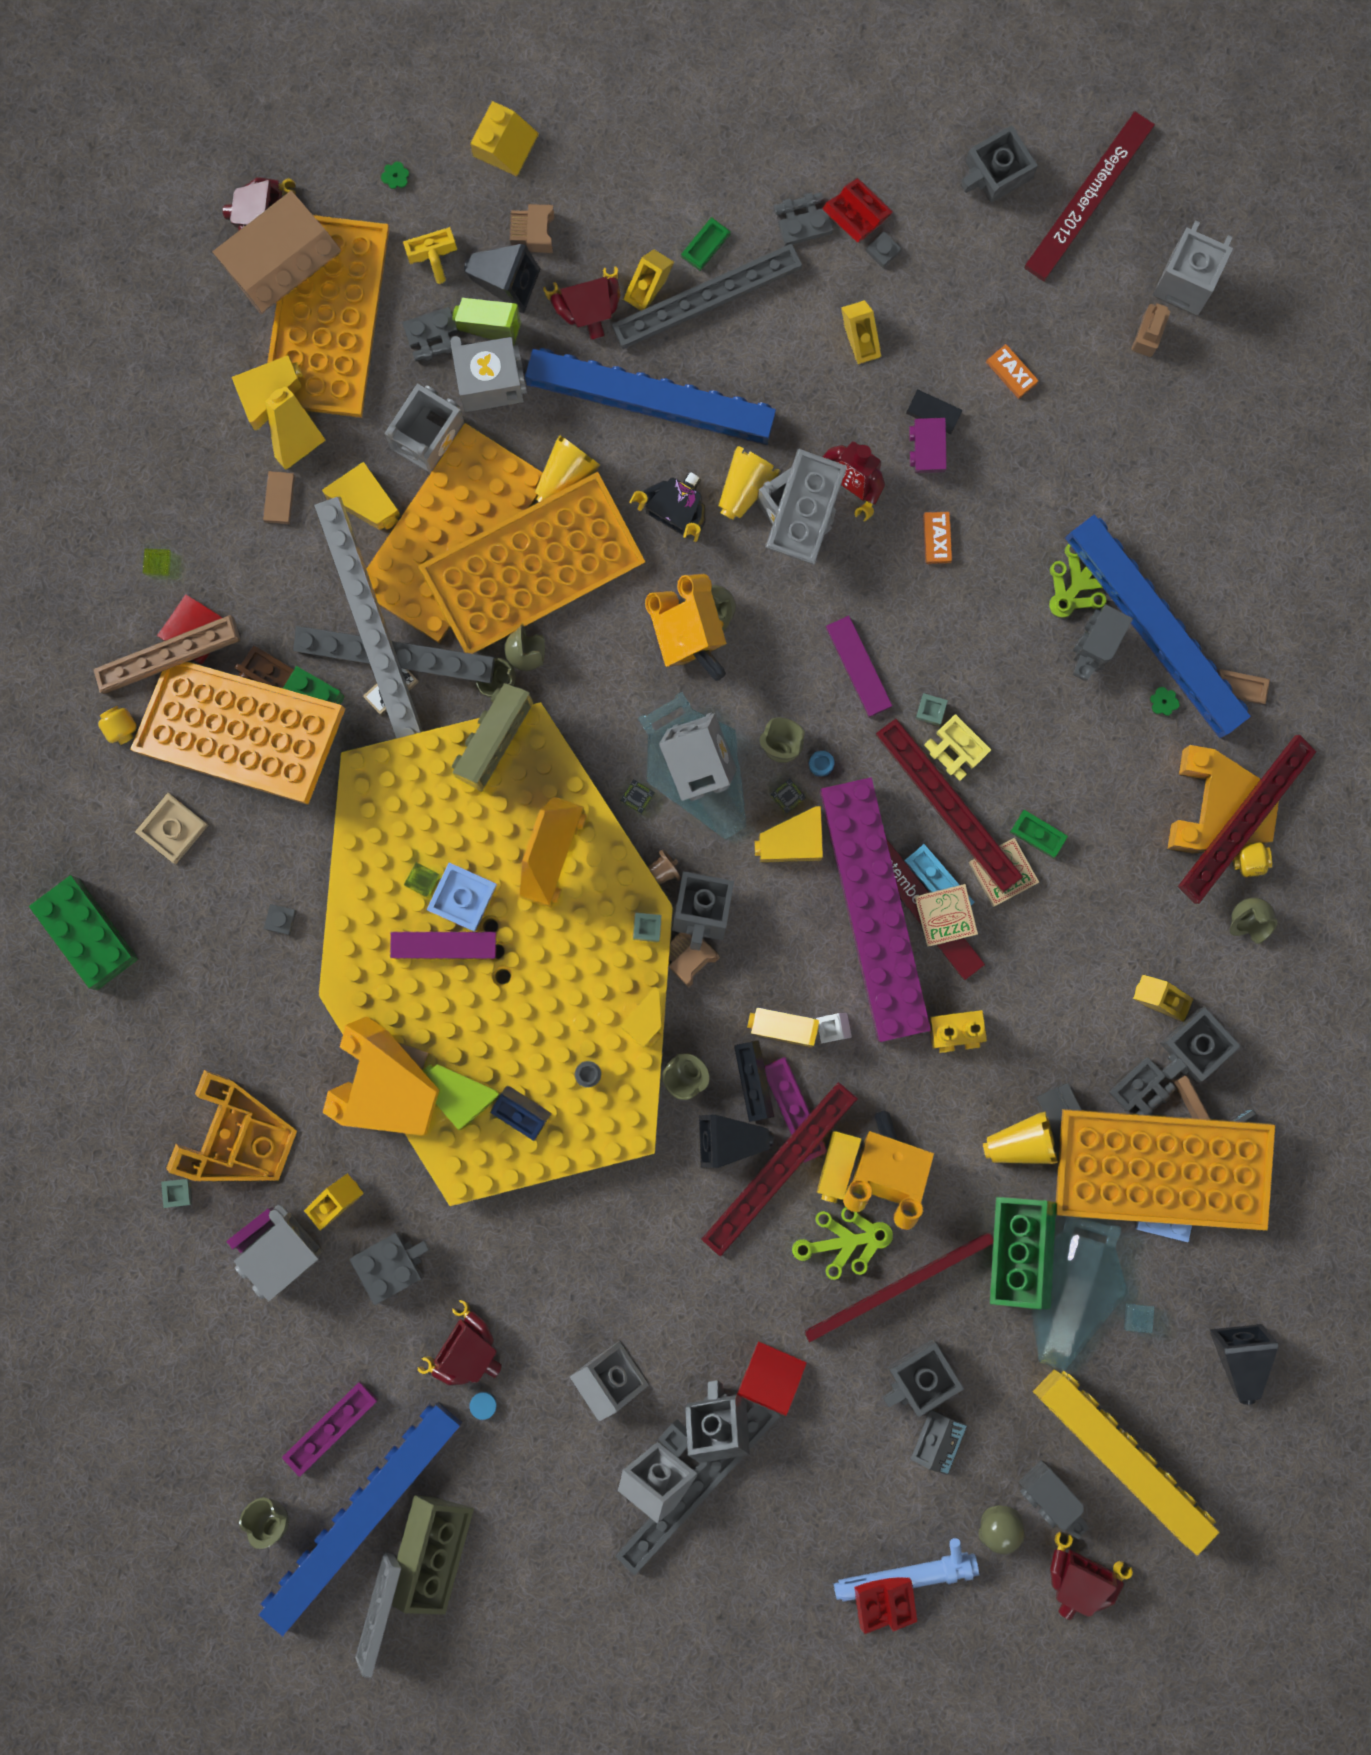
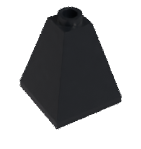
M517 244L473 253L471 258L465 262V274L473 282L506 303L517 304L519 312L525 313L541 270L526 245Z
M699 1115L701 1168H719L767 1151L769 1147L773 1146V1133L769 1131V1128L720 1115Z
M1262 1324L1210 1329L1211 1337L1239 1402L1250 1405L1254 1404L1256 1400H1261L1278 1351V1342Z

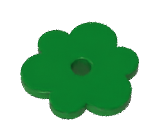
M397 161L392 165L388 164L384 167L385 172L381 175V181L384 184H388L390 189H395L397 186L404 188L407 185L409 171L404 169L401 162Z
M1159 687L1155 694L1150 697V702L1153 703L1152 711L1155 714L1163 713L1165 716H1169L1172 710H1176L1180 703L1175 698V691H1168L1165 687Z

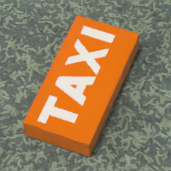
M1007 344L986 361L1018 399L1032 389L1039 381Z
M949 512L924 513L926 564L951 563Z

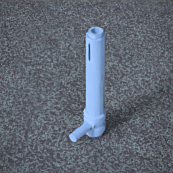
M954 1538L950 1540L951 1555L943 1556L942 1560L839 1579V1583H834L836 1599H842V1602L855 1600V1586L886 1578L908 1577L912 1580L913 1588L942 1582L952 1584L957 1583L958 1579L963 1578L965 1581L973 1580V1576H979L977 1560L974 1553H962L960 1540Z

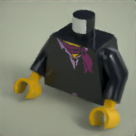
M691 472L687 474L683 482L671 477L668 481H661L644 491H636L629 502L630 504L638 502L637 510L642 511L645 506L647 515L681 534L684 538H687L688 535H693L695 537L694 542L698 541L700 531L706 523V508L702 502V495L696 491L701 479Z

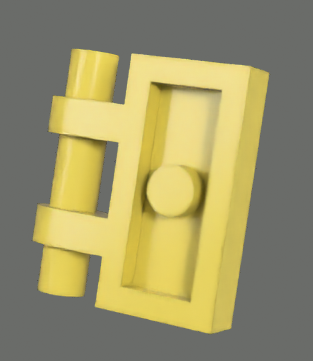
M956 714L937 731L936 734L943 740L939 745L931 738L924 744L931 752L930 755L934 759L937 758L947 768L946 771L950 775L953 774L959 781L967 775L960 767L964 762L973 769L991 751ZM948 746L959 756L955 761L944 752Z

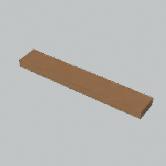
M231 615L93 669L99 692L102 694L109 693L241 641L234 617Z

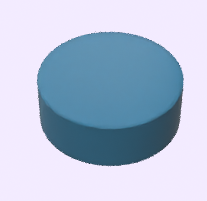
M826 751L815 752L809 760L810 771L818 777L828 776L833 771L835 765L833 756Z
M489 1392L477 1393L470 1402L472 1415L480 1420L490 1418L497 1408L496 1399Z

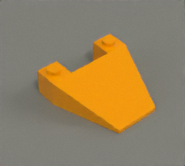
M1194 745L1187 746L1182 751L1179 775L1206 779L1199 824L1182 820L1172 823L1167 849L1187 853L1205 852L1261 779L1215 749ZM1279 801L1246 844L1273 842Z
M553 797L540 809L522 860L520 897L522 899L549 908L552 907L553 902L558 903L562 889L558 888V879L573 835L577 834L578 829L583 830L587 819L583 806Z
M367 1016L345 1025L340 1048L357 1058L359 1063L353 1084L347 1082L328 1091L323 1113L342 1126L426 1135L440 1090L384 1027Z
M204 1070L195 1095L198 1098L219 1104L201 1152L175 1144L166 1168L168 1172L193 1181L279 1180L297 1130L231 1079Z

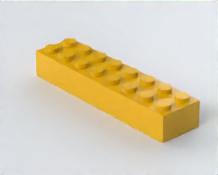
M1054 1369L1034 1389L1033 1393L1184 1546L1198 1556L1219 1534V1531L1213 1526L1216 1521L1198 1505L1194 1507L1197 1502L1179 1486L1175 1488L1174 1486L1177 1482L1160 1467L1156 1469L1155 1466L1158 1463L1140 1447L1138 1450L1135 1448L1138 1443L1131 1435L1121 1428L1119 1430L1116 1429L1119 1425L1118 1422L1103 1409L1099 1411L1097 1407L1100 1404L1089 1393H1086L1084 1390L1080 1392L1077 1389L1080 1384L1070 1374H1067L1065 1371L1059 1373Z

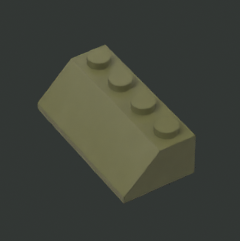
M505 683L501 689L497 688L491 698L493 704L489 711H483L478 720L479 728L476 733L472 732L465 742L467 747L462 756L459 754L452 764L454 769L452 773L456 778L481 792L533 705L529 692Z
M414 1495L397 1557L401 1570L391 1606L403 1613L446 1614L474 1508L436 1497Z

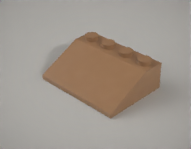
M292 191L212 251L261 315L341 252L324 227Z

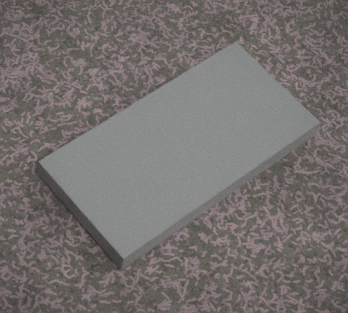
M802 449L797 450L765 548L812 565L815 564L847 468L846 465Z
M385 1552L383 1554L355 1657L360 1672L365 1677L372 1678L401 1570L395 1555Z

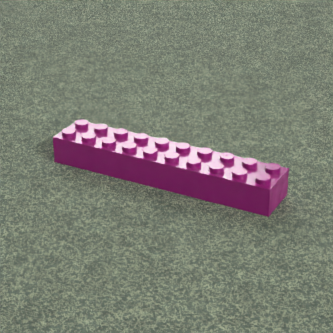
M872 777L821 788L820 796L877 1041L883 1042L931 1031Z

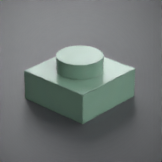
M923 693L915 719L940 726L948 700Z
M635 913L633 940L659 942L661 915Z
M190 1179L161 1182L163 1208L192 1205Z

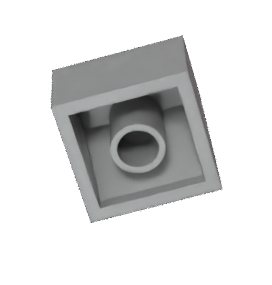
M620 1341L570 1376V1379L598 1421L619 1411L649 1386Z
M656 1442L623 1469L618 1491L658 1524L676 1508L697 1477V1473L659 1442Z

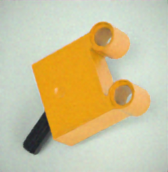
M706 574L681 576L678 580L677 588L680 596L686 599L681 604H679L678 596L673 591L649 593L645 600V607L651 615L665 667L684 665L697 659L715 681L725 677V669L710 653L727 643L722 629L724 623L718 616L711 592L712 583L709 576Z
M880 1111L875 1114L879 1134L871 1131L868 1132L863 1142L853 1180L843 1197L845 1207L852 1212L862 1211L871 1195L898 1203L899 1206L894 1213V1222L899 1228L908 1230L915 1226L923 1213L921 1201L934 1153L898 1141L890 1113ZM853 1193L860 1194L863 1199L856 1198ZM903 1210L911 1212L913 1217L907 1216Z

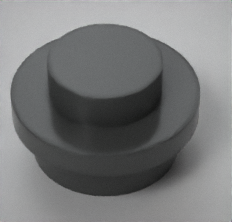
M584 1061L577 1066L575 1079L583 1087H593L601 1079V1070L596 1063Z

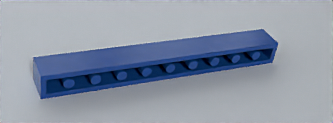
M545 348L540 350L532 349L525 375L528 386L768 445L776 409L766 403L753 404L747 402L742 397L735 396L729 398L723 396L718 391L711 390L705 392L699 390L694 385L686 384L681 386L675 384L670 379L662 378L657 380L645 373L638 372L633 374L621 367L613 366L609 368L602 366L597 361L589 360L585 362L578 360L577 357L569 354L560 356Z
M1094 514L1070 532L1065 539L1121 612L1133 618L1131 625L1219 738L1228 735L1251 717L1247 712L1248 707L1232 693L1233 689L1230 683L1219 676L1216 672L1215 664L1210 659H1206L1202 654L1199 643L1188 636L1185 632L1184 624L1179 619H1175L1171 614L1168 603L1158 597L1154 592L1155 588L1151 581L1147 578L1144 579L1139 572L1137 563L1132 558H1128L1124 553L1121 542L1116 538L1113 539L1107 531L1106 523Z
M440 1402L434 1407L431 1404L427 1406L419 1416L423 1421L417 1428L412 1424L402 1438L406 1441L400 1448L394 1446L384 1457L388 1462L382 1469L377 1466L367 1477L370 1483L364 1490L359 1487L349 1500L353 1503L347 1511L341 1508L332 1519L335 1525L328 1532L324 1528L314 1540L317 1544L312 1552L306 1550L296 1561L300 1565L294 1573L289 1570L278 1583L282 1587L276 1595L271 1591L263 1600L261 1605L264 1609L259 1613V1616L282 1637L462 1424Z

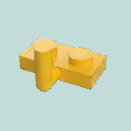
M450 227L403 241L410 264L429 259L436 282L442 284L446 281L439 255H446L457 250Z

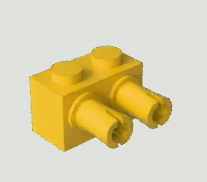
M982 1010L928 1018L931 1029L932 1049L939 1048V1053L955 1051L954 1046L965 1045V1050L981 1048L980 1043L987 1041Z

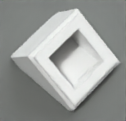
M846 1012L816 1018L820 1020L818 1030L821 1043L852 1037Z

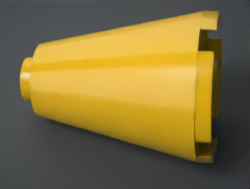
M559 435L535 490V493L539 495L536 500L540 502L592 475L598 470L600 464Z
M737 446L718 505L722 508L720 513L731 520H734L735 517L741 518L758 499L759 489L763 487V484L767 481H772L781 472L779 469L773 470L774 465L752 452H749V454L746 452L742 453L744 448Z
M1046 1111L988 1136L987 1143H983L986 1159L991 1158L992 1163H1058L1057 1153H1054L1053 1149L1055 1143Z

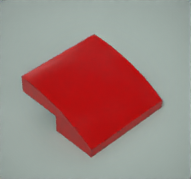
M858 178L844 186L841 193L826 202L823 210L857 243L872 233L893 212Z
M185 595L157 636L166 641L219 620L222 617ZM210 653L193 660L202 665Z
M758 1341L737 1395L786 1416L807 1362Z
M886 1578L854 1587L860 1628L864 1634L887 1625L894 1632L917 1622L913 1585L910 1578Z

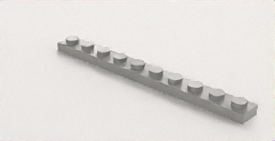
M339 496L315 504L396 738L421 733L423 730L342 498Z

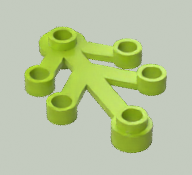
M1070 544L1065 548L1072 583L1067 591L1065 590L1063 575L1067 570L1065 563L1056 561L1050 567L1055 595L1050 600L1049 608L1052 614L1059 618L1068 617L1074 609L1088 607L1100 609L1106 603L1105 595L1100 592L1093 594L1090 598H1075L1081 590L1100 589L1103 587L1096 578L1089 579L1093 574L1087 566L1081 572L1079 556L1077 553L1072 554L1070 552ZM1056 565L1060 566L1062 573H1056L1054 567ZM1094 597L1101 599V605L1095 604ZM1059 601H1065L1067 607L1065 609L1061 608Z
M844 1207L841 1211L842 1219L846 1222L855 1223L865 1231V1233L854 1234L833 1220L828 1212L820 1211L815 1217L816 1223L820 1227L828 1228L837 1234L839 1238L813 1243L805 1239H799L794 1242L792 1253L796 1259L805 1261L813 1253L842 1248L833 1263L829 1264L825 1270L826 1275L830 1279L835 1280L841 1276V1269L856 1246L868 1243L861 1256L854 1259L851 1263L852 1271L861 1275L867 1271V1263L877 1248H885L891 1243L893 1239L891 1228L883 1222L872 1224L857 1214V1212H854L852 1219H846L844 1213L847 1208ZM826 1214L828 1216L826 1224L819 1222L820 1215ZM879 1230H882L885 1234L882 1240L875 1238V1233ZM799 1246H807L808 1251L805 1255L798 1253ZM856 1262H863L864 1268L862 1271L855 1270ZM833 1266L838 1268L836 1276L829 1275V1269Z

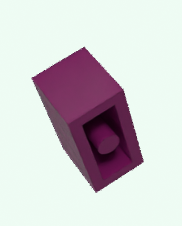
M945 418L915 419L914 426H909V441H914V451H910V467H915V473L945 472Z

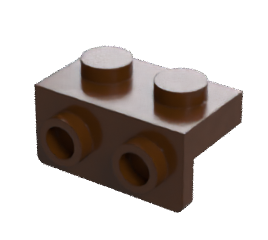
M254 645L242 664H236L235 669L240 673L239 677L279 688L284 687L294 671L291 667Z

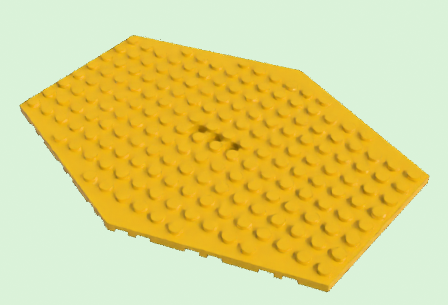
M541 702L533 704L482 792L459 780L452 773L454 770L452 768L454 760L459 754L462 756L467 748L465 742L472 732L476 733L480 726L478 724L479 718L341 752L319 986L320 999L342 1034L344 1033L345 1025L367 1016L384 1027L397 1042L429 1053L423 1070L430 1064L433 1067L438 1064L488 1086L500 1094L507 1086H510L551 1113L548 1121L535 1141L490 1113L497 1099L462 1130H458L435 1104L426 1135L404 1134L449 1206L655 1154L672 904ZM553 797L583 806L587 819L583 830L578 829L577 834L573 835L558 879V888H561L562 892L558 903L553 902L552 907L549 908L522 899L520 897L522 860L539 811ZM417 863L423 866L421 870L429 872L430 875L432 874L433 876V872L440 875L437 882L433 879L434 881H432L430 889L427 890L431 892L428 898L423 896L424 892L422 890L418 891L413 886L411 889L405 887L408 879L411 882L414 875H416L415 873L418 870H414ZM448 863L497 884L475 932H486L485 926L489 921H496L498 923L496 946H503L504 955L500 959L390 958L391 932H473L427 911ZM635 913L661 915L659 942L633 940ZM503 970L509 971L511 975L510 981L506 984H500L497 981L499 972ZM656 986L660 991L662 1029L659 1033L662 1036L652 1047L647 1044L644 1048L622 1029L620 1025ZM584 1061L596 1063L601 1070V1079L593 1087H583L575 1079V1070Z

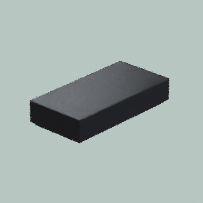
M917 389L906 414L916 419L945 418L946 432L952 434L963 410Z

